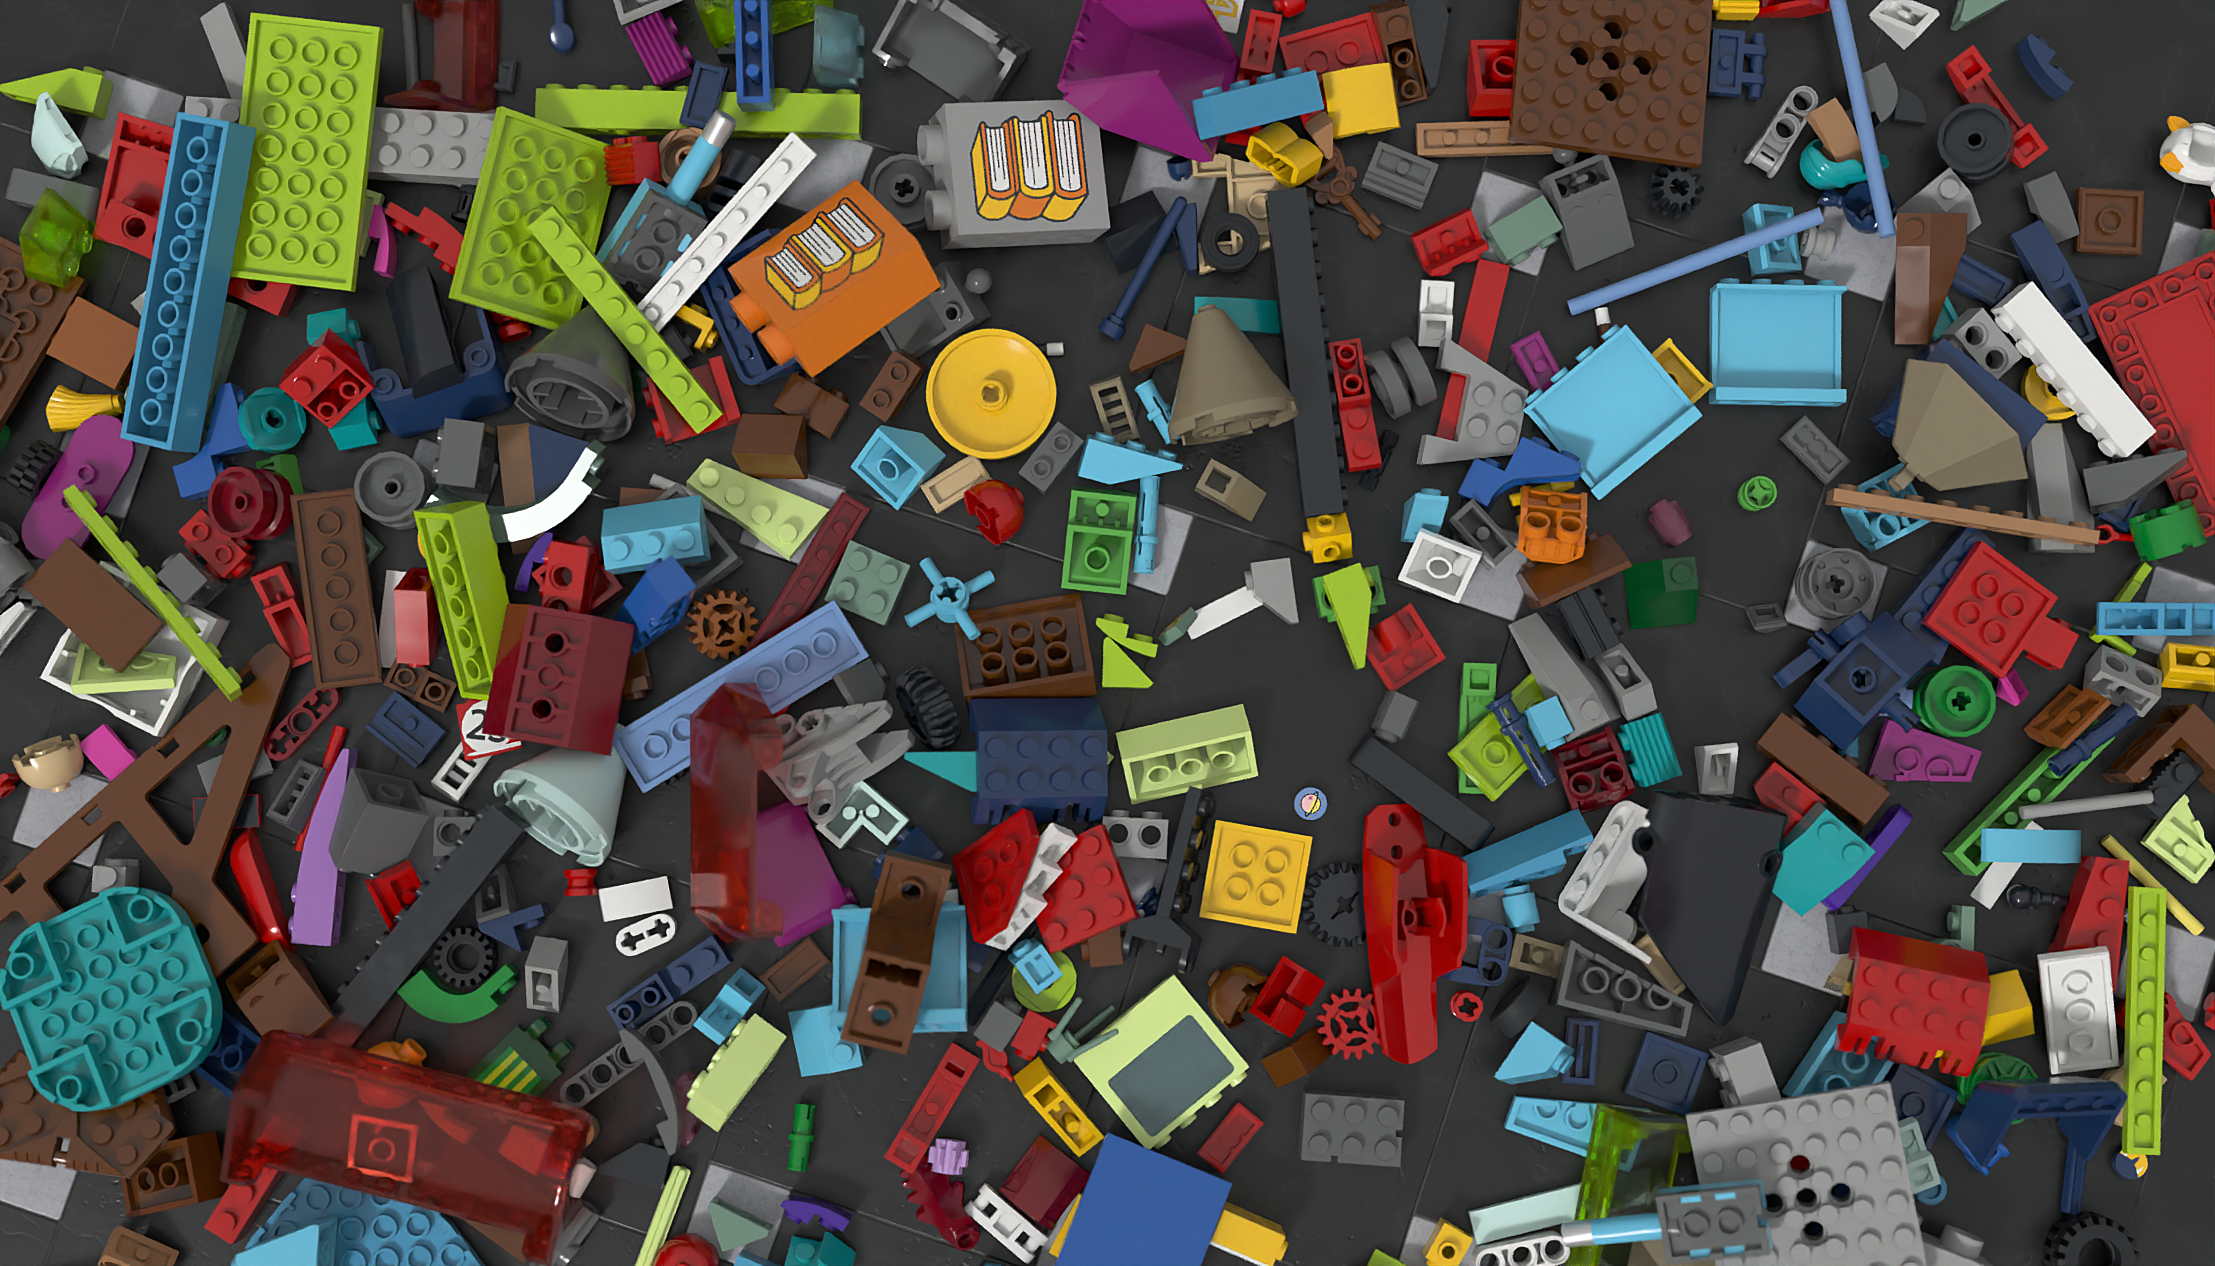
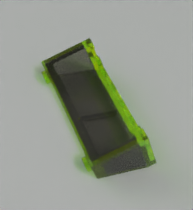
M1597 1103L1574 1221L1657 1213L1655 1196L1661 1188L1672 1187L1679 1152L1688 1153L1693 1150L1687 1119L1673 1114ZM1633 1242L1570 1247V1254L1565 1266H1627Z

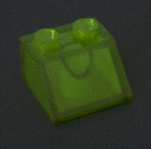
M46 187L19 233L25 275L64 288L69 278L77 274L83 254H87L92 247L93 236L89 232L88 220L52 188Z

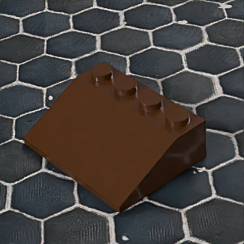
M1080 592L967 611L981 633L974 640H969L958 622L954 623L963 693L968 715L969 699L1079 698L1097 694Z

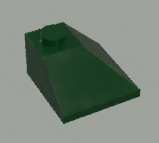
M1695 556L1636 563L1623 570L1630 630L1695 623L1699 590Z

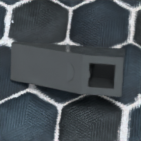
M2167 448L2158 451L2155 456L2143 458V455L2137 454L2125 457L2123 462L2109 464L2108 461H2099L2090 464L2089 468L2083 469V479L2090 513L2097 514L2126 508L2187 465L2186 450L2178 451L2177 448Z

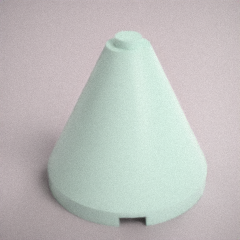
M617 723L615 733H617L625 727ZM614 745L611 756L557 746L504 771L494 784V793L497 797L504 793L508 800L506 805L531 825L527 832L543 845L561 856L567 850L579 854L580 857L577 859L579 864L599 866L611 852L627 766Z

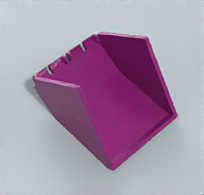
M1084 0L1080 12L1081 15L1078 18L1073 33V40L1066 55L1065 65L1062 68L1057 88L1064 93L1063 99L1102 129L1201 163L1213 161L1220 135L1200 140L1191 101L1203 98L1202 91L1221 86L1223 92L1230 91L1229 84L1235 83L1241 60L1205 0Z

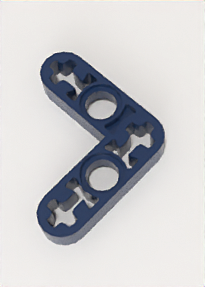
M1860 610L1828 633V635L1841 646L1864 630L1871 622ZM1822 640L1818 641L1821 645H1824ZM1810 647L1772 677L1784 689L1824 658Z

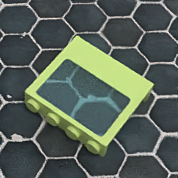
M1174 973L1170 974L1093 1039L1115 1028L1119 1030L1116 1036L1073 1060L1143 1147L1149 1150L1152 1147L1158 1150L1172 1138L1169 1135L1171 1131L1177 1126L1183 1129L1193 1122L1197 1117L1194 1112L1203 1105L1209 1108L1222 1097L1220 1091L1228 1084L1232 1087L1239 1084L1247 1076L1245 1070L1249 1068L1248 1063L1234 1049Z

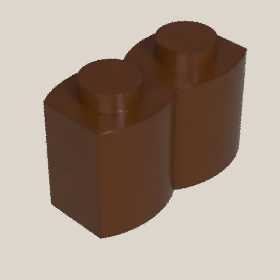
M804 371L801 376L793 372L775 402L774 407L784 414H805L806 426L832 441L851 409V406L846 403L848 397L832 387L829 392L818 387L820 381Z

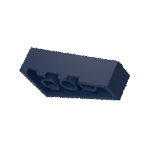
M1958 527L1888 611L1890 615L1937 655L1926 667L1939 666L1949 642L1921 621L1975 542L1983 541L1993 550L1996 546L1992 540L1978 529Z

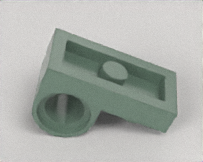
M1952 905V912H1949L1947 915L1948 931H1951V938H1935L1930 942L1974 951L1975 907Z

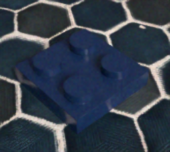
M1645 1030L1623 1092L1686 1116L1691 1108L1709 1054Z

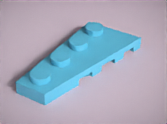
M1514 1095L1504 1127L1630 1172L1651 1110L1641 1107Z

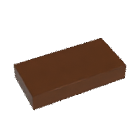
M810 935L762 974L759 979L780 1003L831 960Z

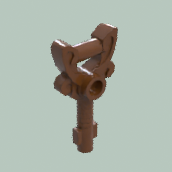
M1333 143V157L1329 160L1327 158L1323 160L1319 173L1300 185L1316 193L1314 199L1318 205H1325L1327 202L1331 205H1336L1342 202L1360 223L1357 227L1365 237L1369 234L1373 240H1376L1383 234L1382 229L1379 227L1381 222L1373 213L1368 215L1353 195H1351L1355 187L1354 180L1357 177V170L1352 166L1345 168L1342 154ZM1335 169L1337 174L1332 182L1325 184L1319 182L1331 170Z

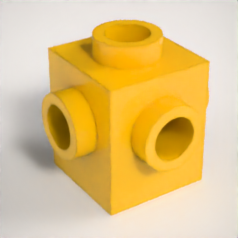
M1345 512L1307 518L1308 531L1302 532L1305 551H1311L1314 563L1353 558L1351 531Z

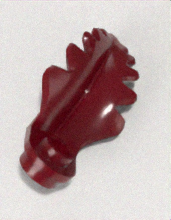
M924 1154L913 1174L904 1169L899 1173L902 1178H908L902 1182V1186L914 1189L908 1195L907 1200L910 1203L921 1204V1207L916 1212V1218L920 1222L936 1226L940 1234L958 1250H969L978 1243L980 1230L977 1223L963 1208L965 1185L960 1180L949 1183L951 1174L932 1171L933 1163H928V1155Z

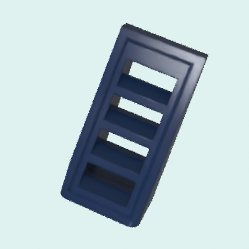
M1196 202L1187 204L1174 228L1185 270L1189 276L1195 275L1198 266Z

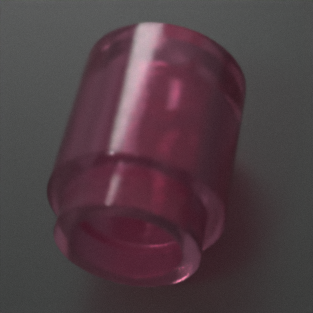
M1664 498L1649 508L1652 514L1647 518L1664 543L1668 542L1672 548L1694 534L1690 528L1692 526L1691 522L1675 499L1668 502Z

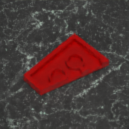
M2164 989L2162 1061L2184 1078L2192 1081L2210 1058L2211 1053L2190 1022L2186 1021L2180 1013L2170 993H2167ZM2126 996L2114 1011L2115 1023L2124 1032Z

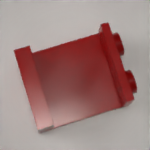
M721 356L708 359L707 365L690 369L692 374L724 412V414L699 434L694 431L652 378H646L647 387L642 388V393L647 407L653 406L657 418L651 419L657 438L663 437L666 445L739 423L741 416Z

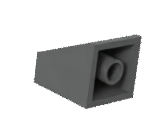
M356 767L351 768L328 847L335 868L347 873L354 871L369 874L376 878L379 877V873L407 860L429 817L412 780Z

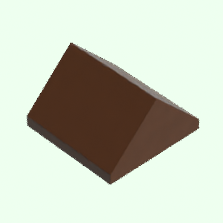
M742 413L731 452L741 472L753 478L808 479L805 414Z

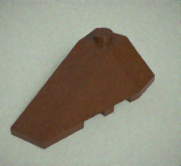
M1897 213L1895 344H1929L1966 248L1967 213Z

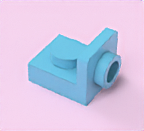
M1035 938L1019 942L1012 949L1013 953L1008 956L1010 962L1016 966L1036 995L1063 975L1043 945Z

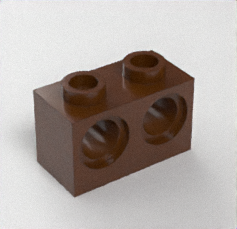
M902 348L893 350L859 405L884 422L893 421L928 366Z

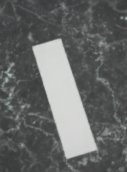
M386 570L378 638L382 667L391 668L396 658L394 588L407 572Z
M1246 586L1196 610L1198 618L1187 631L1191 639H1194L1263 604L1253 597V590L1247 591Z
M2033 821L2025 828L2045 830ZM1993 862L1970 896L1988 909H1991L2022 863Z

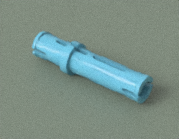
M1154 475L1140 478L1138 523L1136 536H1133V544H1136L1133 573L1154 574L1155 546L1159 542V538L1156 537L1161 479V477Z

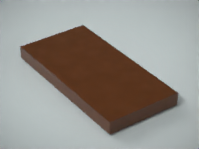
M69 537L62 542L23 585L32 596L117 673L122 674L167 625Z

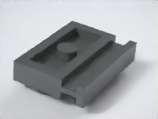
M1379 141L1361 187L1421 210L1439 165Z

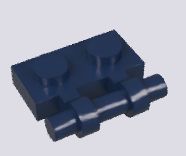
M1712 29L1710 34L1706 95L1738 98L1741 95V86L1746 85L1749 87V99H1761L1762 87H1765L1766 75L1763 74L1764 59L1768 55V47L1765 46V34L1755 33L1752 37V44H1745V31ZM1744 57L1751 59L1750 73L1743 72Z

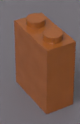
M77 296L74 303L67 309L66 318L58 332L52 337L46 354L117 391L125 393L130 384L139 328Z

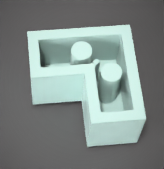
M864 779L852 786L838 816L829 823L818 824L815 828L840 849L849 843L863 825L886 845H889L911 819Z

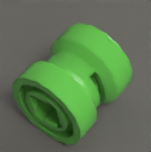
M1757 476L1745 481L1737 491L1739 504L1748 511H1758L1770 506L1777 496L1775 484L1765 476Z

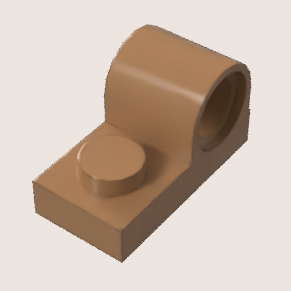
M118 1225L111 1233L97 1265L174 1266L179 1251Z

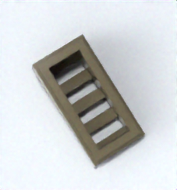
M1120 374L1089 383L1104 432L1112 435L1111 429L1129 424L1131 429L1113 435L1115 436L1114 442L1125 443L1127 440L1140 438ZM1117 386V392L1102 397L1099 396V391ZM1121 399L1122 404L1104 410L1103 404ZM1125 411L1126 417L1108 422L1107 417Z

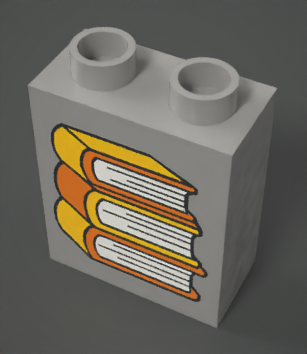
M1067 101L944 103L929 120V125H920L917 135L919 160L922 165H933L936 190H928L925 194V221L929 230H940L942 249L1089 243L1110 229L1099 126Z

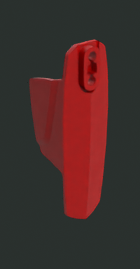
M1409 804L1377 805L1365 816L1363 839L1364 909L1376 1018L1382 1053L1393 1061L1412 1064L1426 1058L1438 1048L1436 981L1439 977L1460 969L1462 957L1466 951L1468 865L1466 860L1453 853L1427 845L1421 814ZM1389 815H1391V817H1392V823H1391V824L1389 823V820H1388V819H1389ZM1392 847H1393V849H1394V855H1393V857L1391 856V848H1392Z

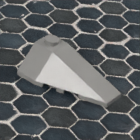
M2044 423L2027 446L2028 519L2035 520L2036 516L2053 517L2057 519L2056 524L2069 525V521L2084 522L2090 524L2089 529L2094 530V518L2090 513L2089 503L2062 424ZM2028 537V552L2095 553V545L2087 547Z
M1537 612L1508 625L1545 699L1548 700L1557 696L1573 729V732L1565 735L1567 742L1622 717L1608 687Z

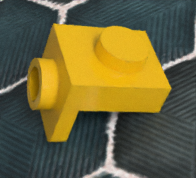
M691 303L689 307L683 305L675 316L680 321L702 331L694 347L704 354L707 348L712 349L715 346L720 335L719 331H717L714 320L706 317L708 314L707 310L694 303Z

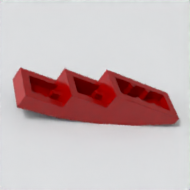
M1251 9L1237 82L1248 80L1250 86L1256 85L1257 77L1272 73L1282 21L1281 14ZM1261 125L1227 133L1225 142L1248 146L1250 136L1260 131Z

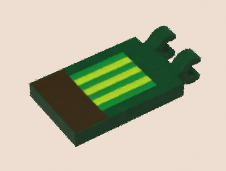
M544 1016L535 1020L527 1030L520 1024L517 1025L446 1094L490 1141H493L565 1072L558 1064L575 1049L565 1039L551 1052L547 1050L538 1040L552 1026Z

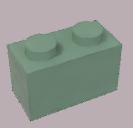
M1541 195L1489 226L1484 232V236L1501 264L1507 265L1512 262L1516 266L1531 257L1529 251L1535 247L1540 246L1543 250L1558 241L1559 239L1556 235L1563 229V226L1544 195Z

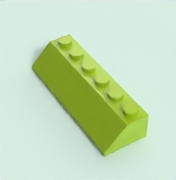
M461 501L413 511L461 697L488 701L507 603L510 604L505 587L506 579L501 571L497 555L498 547L493 539L489 523V512L484 502Z

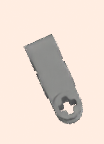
M1799 86L1786 96L1762 135L1748 152L1743 161L1744 163L1754 164L1767 172V177L1772 179L1807 123V115L1817 107L1818 96L1812 88ZM1793 98H1803L1806 102V110L1797 109L1794 106ZM1777 124H1783L1788 128V138L1780 137L1777 134Z

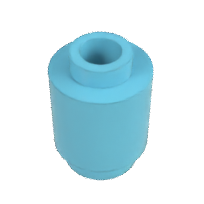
M1530 885L1504 889L1505 897L1502 898L1508 928L1515 927L1516 934L1534 931V924L1540 923L1535 893L1531 892Z

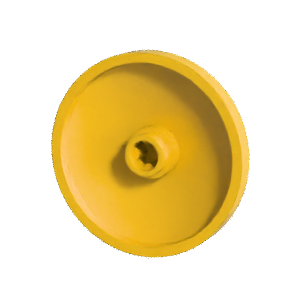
M1002 329L976 330L952 341L936 358L927 380L926 402L934 426L952 447L975 458L988 460L1003 459L1025 451L1044 434L1052 420L1056 406L1055 379L1045 356L1026 338Z

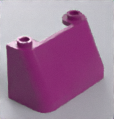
M789 799L722 829L726 843L773 940L779 948L833 923L832 909H840L843 905L858 903L850 885L844 887L841 882L839 883L811 825L812 821L809 815L808 803L794 806Z

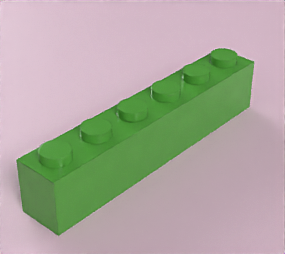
M2096 718V719H2095L2082 733H2080L2077 737H2079L2081 734H2083V733H2085L2087 730H2089L2093 725H2095L2097 722H2099V720ZM2115 736L2096 749L2089 760L2076 764L2062 777L2055 775L2046 762L2047 759L2062 749L2046 746L1941 852L1964 875L1978 876L1991 863L1981 862V828L2025 829L2035 818L2021 819L2019 807L2050 803Z

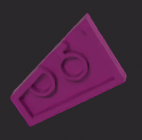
M1886 718L1865 775L1870 777L1873 774L1881 780L1971 782L1982 751L1914 727L1906 733L1895 721Z

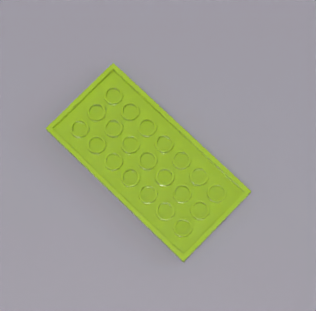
M251 13L239 124L256 128L230 277L356 291L384 29L374 26Z

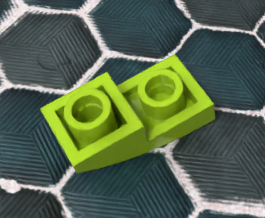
M1105 613L1104 619L1097 618L1096 626L1114 642L1132 652L1155 659L1158 645L1152 643V637L1134 633L1133 639L1126 638L1129 625L1123 623V617Z

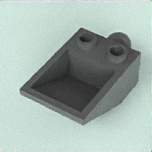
M1553 148L1554 159L1559 164L1564 165L1565 168L1547 175L1538 183L1544 197L1563 226L1559 234L1574 271L1634 247L1635 244L1619 183L1608 156L1598 154L1577 163L1576 159L1579 151ZM1585 173H1589L1592 175V184H1587L1585 182L1588 180V175H1586ZM1557 185L1563 188V196H1561Z
M960 260L942 262L933 268L941 287L880 329L891 351L902 348L919 360L967 333L989 318L991 314L979 294L985 293L990 289L992 285L991 274L984 268H974L967 274Z

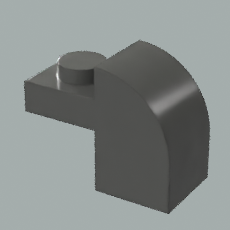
M1885 62L1862 74L1874 128L1890 116L1898 100L1896 82ZM1851 108L1845 111L1854 129L1857 130Z

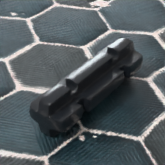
M1388 429L1382 432L1379 438L1382 465L1380 468L1367 469V472L1363 473L1359 481V485L1369 491L1376 489L1380 481L1378 477L1383 474L1393 453L1391 449L1396 446L1399 440L1397 433Z

